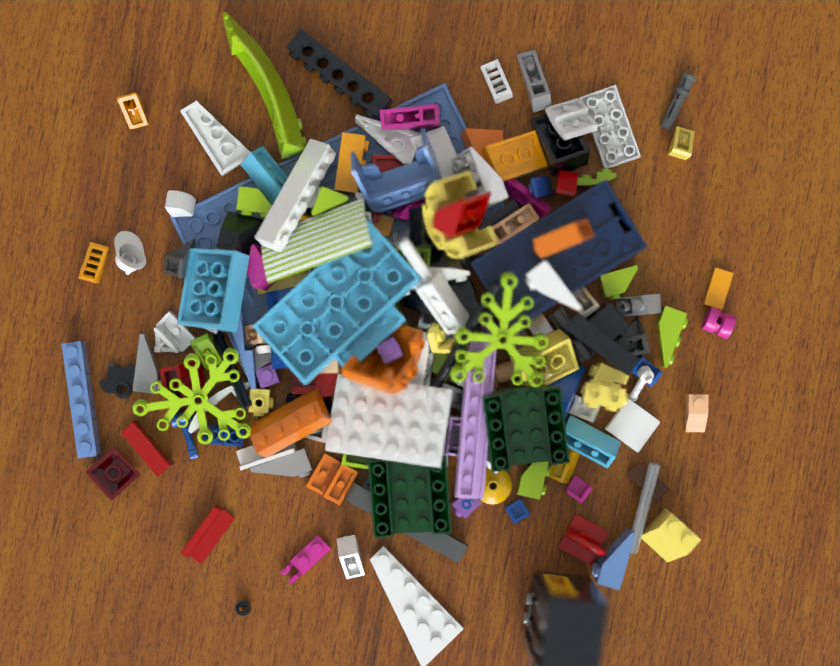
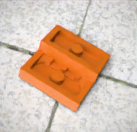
M323 452L305 486L340 506L358 471L350 466L342 465L341 461Z

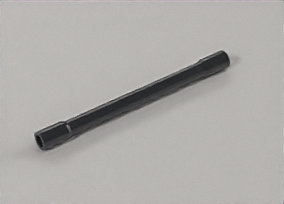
M492 280L485 293H490L495 300L503 285ZM487 296L484 302H490L491 297ZM482 301L466 326L472 333H474L480 323V314L487 312L489 308ZM462 334L460 339H466L467 334ZM456 342L437 376L429 385L430 387L442 388L451 368L457 361L455 358L456 351L459 349L464 350L467 343L460 344Z

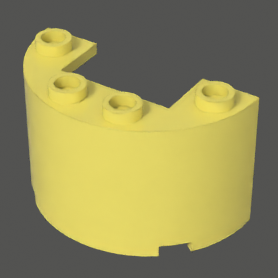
M470 170L432 183L424 195L426 197V204L423 205V218L427 232L439 250L444 249L447 255L453 258H463L498 244L492 226L482 230L475 229L454 238H450L432 228L433 216L438 209L466 199L465 194L477 189Z

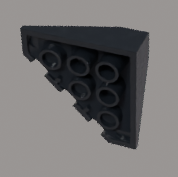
M438 247L431 248V268L465 270L460 258L448 256L444 249L439 250ZM455 279L449 280L450 288L469 314V319L465 325L467 326L479 306L474 296L477 294L471 280L456 282ZM416 289L410 290L411 294L406 295L403 306L433 316ZM481 322L479 323L476 330H480L482 325Z

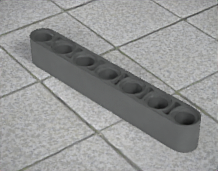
M353 482L344 499L372 515L370 491L363 488L361 484ZM432 532L405 533L460 563L469 545L450 534L432 535Z

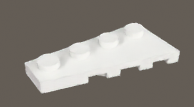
M197 101L180 110L221 176L240 166L251 153Z

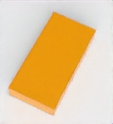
M714 268L703 302L704 305L723 310L734 273Z

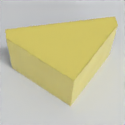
M676 126L668 155L684 160L690 158L695 131Z

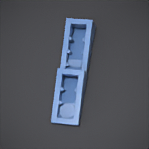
M240 312L237 332H232L250 387L251 389L258 388V381L255 372V350H247L243 312Z

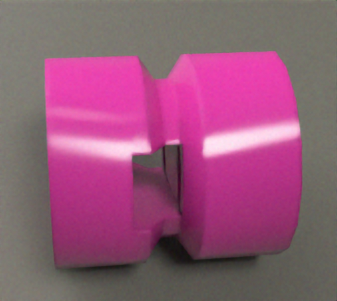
M710 306L703 319L701 329L710 333L715 331L717 336L728 339L734 329L737 317L729 313L722 314L720 309Z

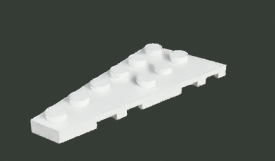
M383 546L370 558V561L420 665L426 666L464 628L398 559Z

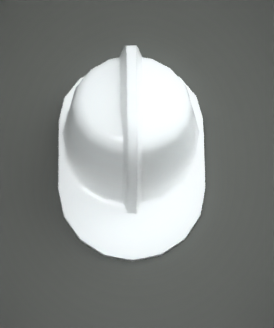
M128 231L119 232L114 238L116 250L115 263L121 270L125 271L126 275H129L131 272L145 267L146 257L144 248L137 235Z

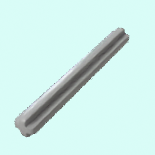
M649 463L632 526V531L636 533L630 552L633 554L638 552L660 470V465L657 463Z

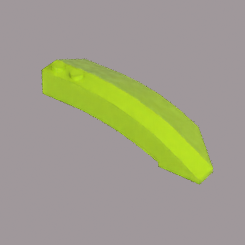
M224 12L223 23L231 55H236L246 68L265 102L273 124L281 159L300 156L307 143L305 136L301 137L300 130L303 129L301 119L296 117L290 96L281 77L259 44L227 12Z

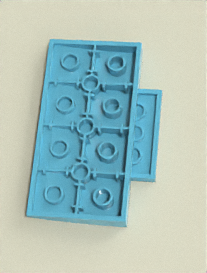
M369 220L366 222L372 246L318 265L252 326L304 385H308L335 359L342 367L351 356L357 357L360 363L376 349V346L380 345L406 321L394 305L417 285L422 278Z

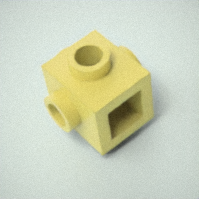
M250 389L249 398L252 406L249 407V412H253V416H265V413H269V409H273L274 398L270 397L271 389ZM258 399L262 400V406L257 404Z

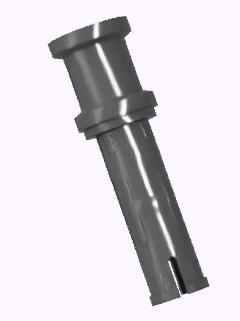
M685 72L680 74L681 79L677 87L673 89L675 94L659 125L668 131H671L685 98L690 96L689 91L693 83L697 81L696 77Z

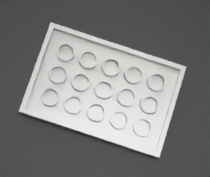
M338 374L331 412L332 422L329 424L325 451L441 468L453 390L408 383L404 391L401 390L399 393L391 395L347 380L343 374Z

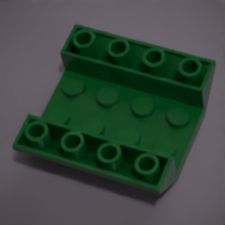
M542 384L539 387L529 385L504 388L482 396L492 472L511 470V465L549 461L550 465L570 463L561 386Z
M443 455L441 468L383 459L368 460L374 538L393 537L394 534L432 532V535L452 534L446 455Z

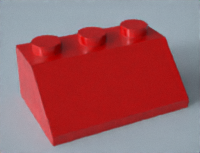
M488 191L438 209L433 216L432 228L450 238L478 229L492 192Z

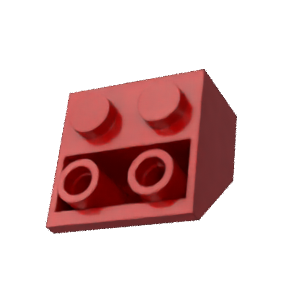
M194 361V362H190L189 364H190L191 366H193V365H195L196 363H195V361ZM200 361L197 369L202 389L206 383ZM184 364L159 369L163 386L178 397L184 398L187 396L179 390L174 391L170 388V382L173 378H179L184 385L193 390L190 371ZM174 381L172 385L178 387L179 383ZM196 397V398H195V401H196V400H201V398H200V397Z

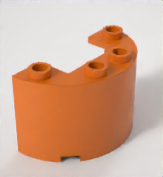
M402 324L383 342L392 337L396 338L405 356L389 365L384 363L377 348L360 364L357 357L351 356L341 368L344 377L352 382L391 395L397 394L401 390L404 391L411 378H414L418 371L417 366L425 346L423 331Z

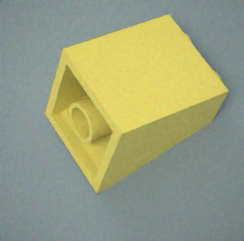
M665 508L643 531L641 538L667 562L688 555L701 541L700 538Z

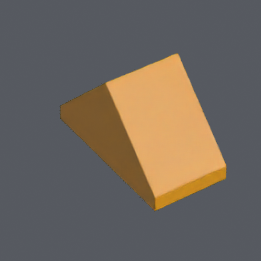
M134 92L117 97L129 129L148 125L143 101L138 93Z

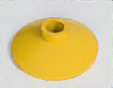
M486 467L484 498L480 500L487 504L501 503L507 499L511 492V478L506 471H499L496 474ZM490 483H496L497 487L495 489H490Z

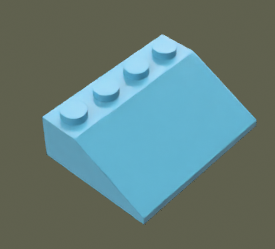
M190 248L177 324L237 332L249 255L230 250Z

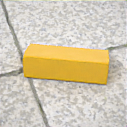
M568 448L570 463L551 465L549 478L567 485L570 482L580 456L579 453Z

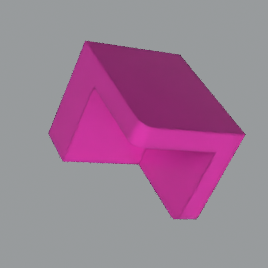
M574 475L564 491L582 504L593 488Z

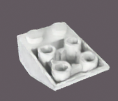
M473 147L466 149L451 159L456 174L471 171L477 189L465 194L467 198L490 191L492 194L487 208L508 198L501 177Z

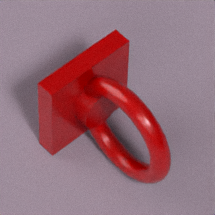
M575 513L557 547L592 566L597 555L605 556L607 554V550L602 545L609 531Z

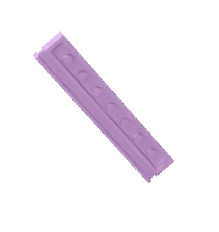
M469 341L467 351L480 352L491 342ZM497 349L484 359L483 373L485 379L483 382L477 383L474 381L472 373L475 371V367L467 373V377L464 380L454 497L484 498L488 438L482 396L493 392ZM476 374L475 378L480 379L482 374Z

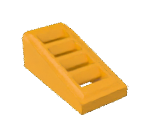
M90 242L78 278L100 284L110 247ZM93 249L103 251L102 255L93 253ZM91 256L101 258L100 262L91 260ZM89 264L97 265L98 267L97 269L90 268ZM87 271L95 273V276L87 275Z

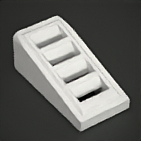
M498 59L480 66L495 104L513 97ZM495 68L498 69V70L495 71V72H492V73H490V74H487V72L490 71V70H492V69H495ZM499 75L501 76L495 80L490 81L491 78H494ZM503 82V85L493 88V86Z

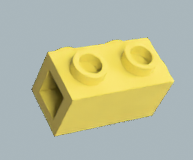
M590 379V383L585 382L582 402H586L587 407L597 408L598 405H603L605 410L617 412V408L623 409V405L627 404L628 394L625 393L626 389L621 388V384L610 383L609 386L602 385V381Z

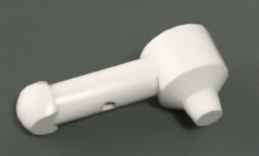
M642 366L637 372L639 380L628 396L633 402L637 401L638 395L645 383H652L654 379V373L649 366Z

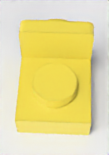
M433 322L427 332L432 353H450L456 343L455 338H445V331L440 324Z

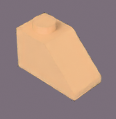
M685 394V432H705L709 395Z

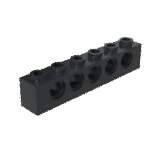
M302 29L298 31L287 45L290 57L295 61L300 59L304 62L303 66L311 73L317 72L320 75L318 77L325 84L330 82L334 85V90L341 96L347 95L350 98L348 101L357 108L359 105L364 108V113L371 119L375 117L379 120L380 110L388 109L393 103L387 94ZM312 49L313 54L310 57H305V51ZM328 61V66L323 69L319 68L320 62ZM337 72H342L343 78L335 80L334 75ZM351 84L359 85L358 89L354 92L349 91V86ZM367 95L374 97L371 103L364 102V98Z

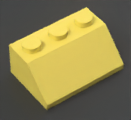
M560 329L546 335L549 339V344L545 349L539 350L534 345H526L517 350L520 355L543 356L545 359L543 367L537 368L534 364H529V366L533 370L541 372L544 377V385H549L579 369L571 340ZM544 339L539 340L538 345L544 344ZM509 354L510 359H511V362H512V365H513V368H514L515 360H514L513 357ZM538 358L536 360V364H540L542 362L541 358ZM522 369L521 375L524 378L522 384L523 386H529L527 374ZM539 377L534 378L533 382L537 383Z

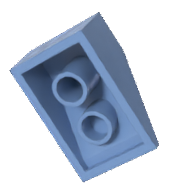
M626 528L608 547L607 554L600 556L597 564H593L591 574L597 584L620 590L636 535L630 528Z

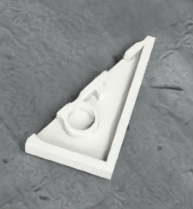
M356 114L355 123L404 165L413 163L415 150L410 139L421 133L412 130H382L381 121Z

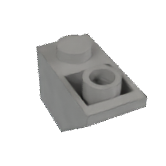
M660 294L617 298L616 310L622 317L662 313Z

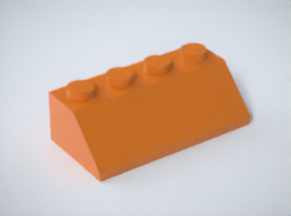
M319 389L311 390L252 423L250 438L257 454L267 458L332 422Z

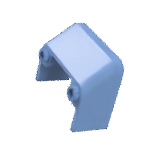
M425 128L421 129L422 146L415 152L417 161L383 173L375 164L361 166L355 152H351V172L369 208L373 212L387 211L426 198L424 195L429 186L436 181L442 180L435 151Z

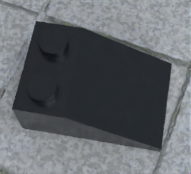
M547 114L530 120L533 131L536 130L552 176L558 175L559 170L570 171L588 165L590 151L582 136L563 140L553 127Z

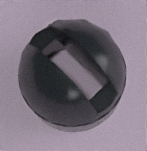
M245 600L239 601L235 606L236 613L240 616H247L251 612L250 603ZM246 606L249 607L248 610L240 611L239 609Z

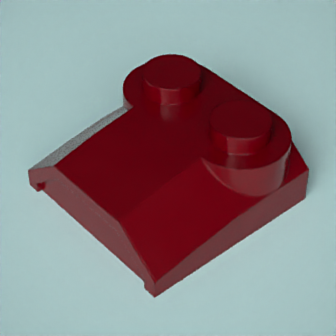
M116 447L112 448L86 471L87 476L111 501L141 475L121 455Z

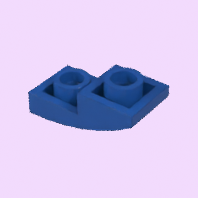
M549 176L531 179L529 189L531 195H535V198L554 196Z
M207 424V427L213 432V439L209 444L243 447V439L236 435V430L232 427L227 426V429L230 431V437L228 440L223 441L218 437L219 425ZM240 429L241 434H244V429ZM225 431L220 433L223 437L228 435ZM203 434L202 439L207 440L209 438L208 435Z

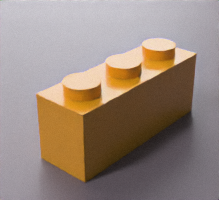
M342 132L335 192L359 193L360 188L351 172V152H355L361 166L366 165L367 160H363L364 152L368 153L369 141H366V135Z

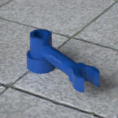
M185 411L176 413L172 418L173 428L178 427L176 424L177 418L183 415ZM180 419L179 422L180 424H185L186 420ZM188 424L185 428H182L185 436L190 459H194L199 456L193 437L188 431Z

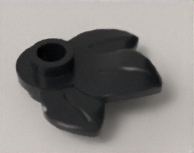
M110 363L107 369L108 378L99 382L101 388L106 393H115L119 398H128L133 392L132 384L134 383L135 368L132 364H128L123 369L119 365ZM123 385L127 388L125 393L121 391V386Z

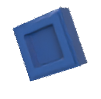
M521 497L504 507L514 524L531 515Z

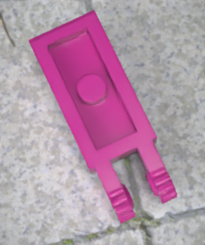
M318 534L290 560V563L280 573L282 575L287 574L295 566L299 571L288 581L290 584L294 583L316 564L331 547Z

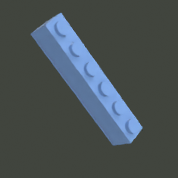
M86 341L63 343L62 351L77 458L98 456L102 452Z

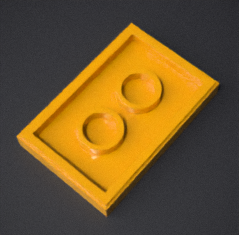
M536 130L483 147L489 166L501 177L503 182L548 167Z

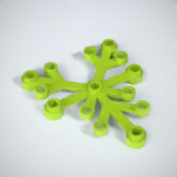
M505 272L500 278V282L504 287L502 310L495 303L494 297L490 293H485L481 297L482 303L488 306L500 320L499 328L492 321L490 314L483 312L479 316V321L482 325H486L493 334L472 333L466 327H459L455 331V339L460 344H466L469 341L491 342L480 352H468L463 349L456 351L455 358L458 362L469 361L463 366L455 365L451 368L450 375L455 382L464 381L467 373L474 367L475 371L472 373L474 381L477 383L483 382L485 379L483 373L484 359L497 348H505L515 360L514 371L511 375V381L514 385H521L523 383L522 369L527 374V381L532 387H539L544 382L541 372L533 370L529 366V364H534L537 368L543 367L545 365L543 356L520 355L512 344L534 345L535 348L542 350L548 346L549 339L541 332L534 334L533 337L514 336L520 329L530 326L531 320L526 315L520 316L518 321L508 328V322L524 309H530L533 306V300L529 296H524L517 305L510 309L512 290L517 285V277L512 272ZM509 278L513 279V282L510 285L506 284V281ZM487 296L491 297L490 302H484V299ZM526 299L530 300L528 305H524ZM484 316L489 317L488 321L483 322L482 318ZM523 319H527L528 321L526 324H521V321ZM462 334H467V337L464 340L460 339V336ZM501 337H506L504 342H499ZM544 339V344L538 345V341ZM460 353L465 354L462 359L458 358ZM538 358L542 359L540 364H536ZM458 372H462L461 377H456ZM481 373L482 377L480 379H476V374ZM520 376L519 381H514V378ZM539 377V381L534 383V378Z
M227 348L223 354V361L218 368L216 364L217 356L213 353L208 354L205 362L209 366L210 378L202 389L197 369L200 365V357L195 353L188 354L184 360V365L190 371L193 390L184 385L179 378H173L170 382L172 390H179L187 397L180 398L165 388L160 381H154L150 386V390L155 394H161L168 400L148 403L144 399H139L133 405V412L138 416H144L148 411L170 408L157 423L158 429L165 431L180 407L189 405L183 415L177 418L176 424L180 428H185L188 425L189 418L196 410L200 428L197 439L200 443L209 444L213 439V432L207 427L205 409L218 418V437L220 440L225 441L230 437L227 425L236 430V435L239 438L245 439L249 437L251 433L250 424L247 422L239 423L233 419L234 417L243 419L246 416V409L239 406L236 409L222 411L208 401L207 395L216 382L226 380L236 382L239 380L240 373L238 370L232 369L229 372H225L230 364L238 361L239 352L235 348ZM228 354H233V355H234V359H233V360H229V359L227 358V355H228ZM213 357L215 362L210 363L208 358ZM194 360L196 364L191 366L188 361ZM236 373L238 377L233 379L230 374ZM174 381H177L179 383V386L174 387L172 383ZM158 384L160 386V389L155 390L153 388V385ZM200 397L202 399V402L197 403L195 401V398ZM142 406L144 411H138L137 407ZM242 410L244 414L239 416L237 411ZM185 419L186 423L180 424L179 420ZM160 422H166L167 426L161 427ZM240 429H246L247 433L241 434ZM225 431L228 435L223 437L220 433ZM206 434L209 438L204 440L201 436Z

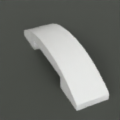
M243 382L247 390L250 387L249 382ZM229 386L213 395L208 401L215 406L231 392L235 397L237 396L233 386ZM197 413L188 430L190 433L195 432L199 428Z

